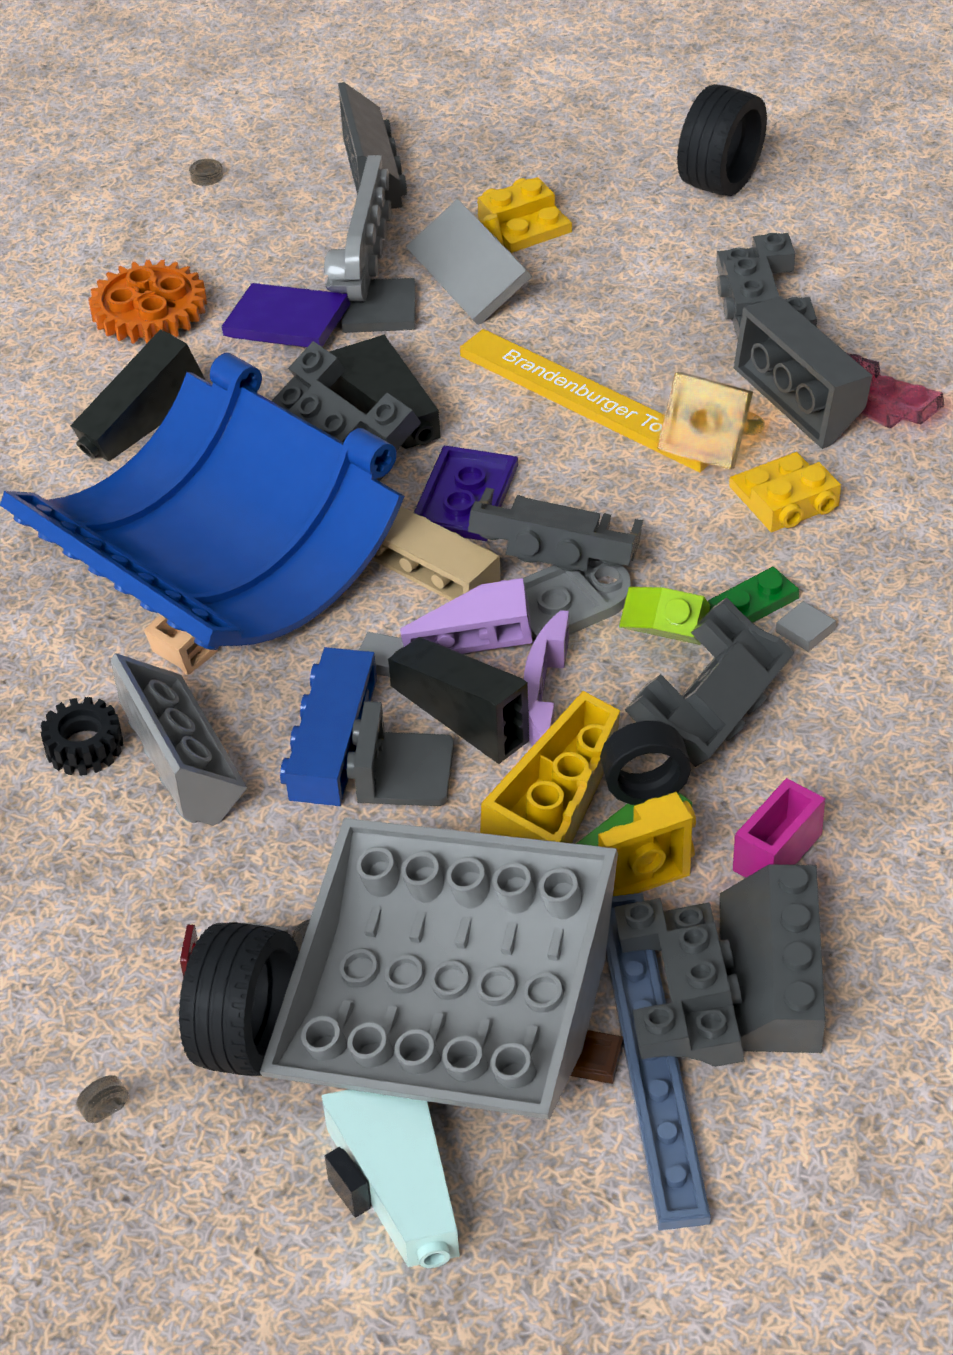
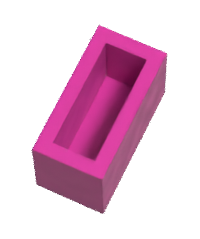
M786 778L736 832L734 838L733 871L747 878L769 864L795 865L822 835L826 798Z

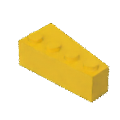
M582 691L481 803L480 833L572 843L604 774L600 755L604 743L619 728L620 710Z

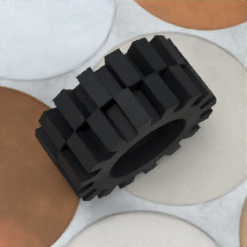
M84 697V702L78 704L77 698L69 699L70 706L65 707L62 702L56 705L57 713L50 710L46 714L47 721H42V732H40L47 760L49 763L52 762L53 768L58 771L64 768L65 774L72 775L74 770L78 769L79 775L82 776L87 775L88 768L93 767L95 773L102 771L101 763L103 762L108 767L113 764V756L119 757L122 752L121 746H123L120 722L115 709L111 705L106 707L105 701L98 699L94 705L92 697ZM78 732H97L93 737L87 740H67L70 736Z

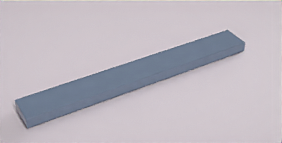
M643 893L613 896L606 958L621 1036H623V1047L658 1230L710 1225L711 1216L678 1058L675 1056L641 1059L632 1010L665 1004L666 1001L655 950L622 952L614 907L644 901Z

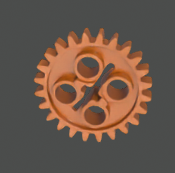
M149 259L146 260L144 266H139L136 262H132V268L126 269L119 266L118 274L107 272V280H97L98 288H91L92 297H89L92 321L96 322L98 330L105 329L106 336L116 333L118 341L129 336L131 343H135L139 338H144L145 342L148 343L160 329L177 337L179 336V328L190 330V322H199V314L206 312L207 297L204 281L199 280L197 272L190 273L189 266L179 269L178 262H174L169 266H165V260H160L157 265H152Z

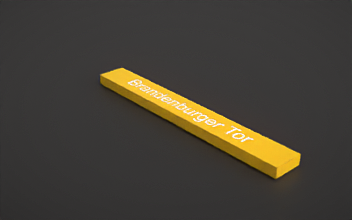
M485 329L479 331L460 346L461 357L699 473L723 453V442Z

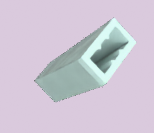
M350 1089L323 1094L322 1102L327 1130L336 1146H340L341 1149L344 1148L367 1179L371 1205L408 1267L421 1265L424 1268H436L446 1264L451 1258L460 1257L457 1227L427 1101Z

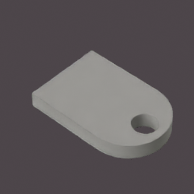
M591 558L586 572L580 570L566 571L560 569L557 565H552L524 577L523 580L530 611L532 639L535 641L543 627L560 610L569 611V635L619 613L624 608L628 588L631 587V580L627 570L621 564L612 566L604 564L598 559ZM609 576L617 579V581L604 584L597 581V579Z

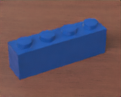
M324 647L319 664H313L310 674L311 691L310 694H304L301 701L300 726L295 725L291 732L290 748L292 752L290 758L283 759L280 769V782L287 786L289 801L341 806L348 783V753L356 752L357 746L353 745L354 719L362 718L364 701L371 702L377 682L374 652Z

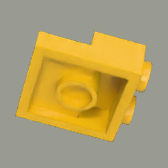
M539 177L533 179L520 178L512 186L504 189L490 188L482 196L477 197L478 219L490 214L498 215L504 246L510 253L572 232V222L555 206V193Z
M798 452L733 475L729 479V487L771 533L784 527L792 528L802 520L815 515L828 514L838 507L840 502L841 484L820 462L809 465Z
M677 792L659 798H651L644 803L634 806L632 823L615 826L606 832L598 834L599 847L616 848L618 852L613 896L641 893L690 876L691 858L695 856L692 828L696 827V816L691 804L688 801H682Z

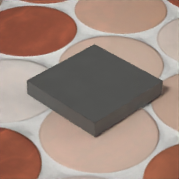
M415 278L370 279L366 301H350L348 309L342 316L343 333L415 330Z

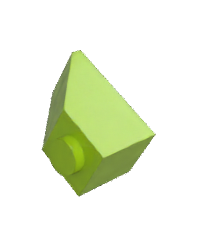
M629 587L619 628L701 645L691 632L709 612L711 605L704 596L663 587Z

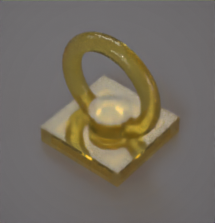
M676 372L657 449L725 469H734L742 436L756 435L765 429V421L762 417L749 411L753 391L683 372Z

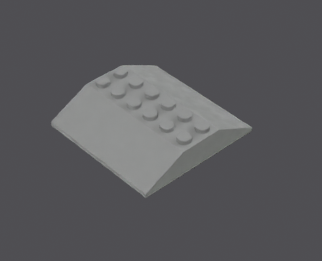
M344 818L260 1069L261 1075L263 1077L550 1120L583 1050L605 963L618 857L617 849Z

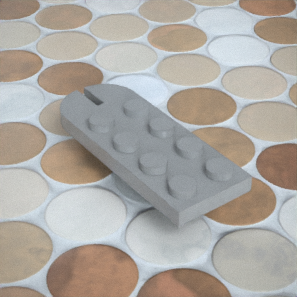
M368 155L347 234L346 248L327 251L324 261V273L328 275V281L325 283L327 290L333 293H347L349 301H366L370 279L378 275V258H382L383 253L382 239L387 237V221L391 220V201L385 200V191H388L389 171L388 169H383L382 155Z

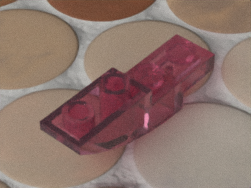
M847 353L873 375L866 408L860 414L885 427L892 428L901 420L921 425L944 407L942 392L928 389L922 385H914L896 380L891 376H882L880 374L879 362L863 358L857 354Z

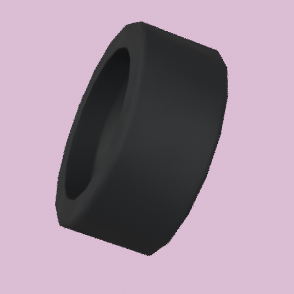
M640 721L624 726L614 732L604 743L600 755L608 790L617 800L630 805H639L651 798H659L674 792L678 793L687 783L691 773L690 761L682 735L673 726L661 721ZM661 753L670 756L663 765L652 771L628 773L621 770L629 761L641 755Z

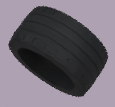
M711 84L699 93L685 118L679 138L677 169L683 182L695 188L726 196L736 195L745 186L757 166L765 141L767 109L763 99L750 92L717 84Z
M229 922L212 924L200 935L186 965L179 1000L180 1038L184 1052L190 1062L212 1071L245 1076H262L260 1069L299 955L296 942L288 932L272 927Z

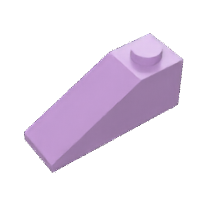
M523 578L481 584L400 628L404 647L418 637L461 654L533 643L529 604Z

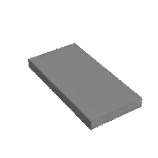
M458 198L406 246L477 325L482 324L532 278L531 274Z

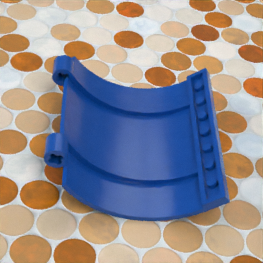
M223 353L214 360L210 369V379L213 384L194 373H186L180 391L159 428L142 449L111 476L81 492L45 500L32 492L4 491L0 503L2 508L14 515V521L32 527L38 531L39 538L47 542L56 543L63 548L62 552L64 555L81 560L88 565V571L97 576L106 577L114 583L113 587L124 594L133 595L141 601V607L161 614L167 618L169 626L177 630L186 631L195 637L194 642L197 645L210 650H218L219 646L254 645L270 641L294 631L322 613L353 584L367 567L386 538L405 497L377 480V478L385 476L395 464L397 452L392 444L363 428H357L350 432L343 443L258 394L257 392L262 382L260 370L231 353Z

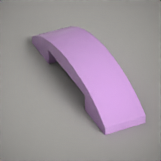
M560 610L548 621L536 637L527 657L524 680L528 682L529 741L532 746L554 723V703L542 702L547 667H565L569 642V611Z

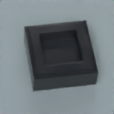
M339 1146L324 1155L328 1182L353 1216L356 1218L368 1211L371 1206L368 1181L344 1148L341 1149Z

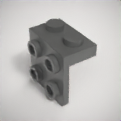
M364 701L362 718L354 719L353 745L357 746L356 752H349L347 759L348 779H355L357 803L419 806L444 805L448 797L454 750L453 738L446 734L385 732L382 702Z

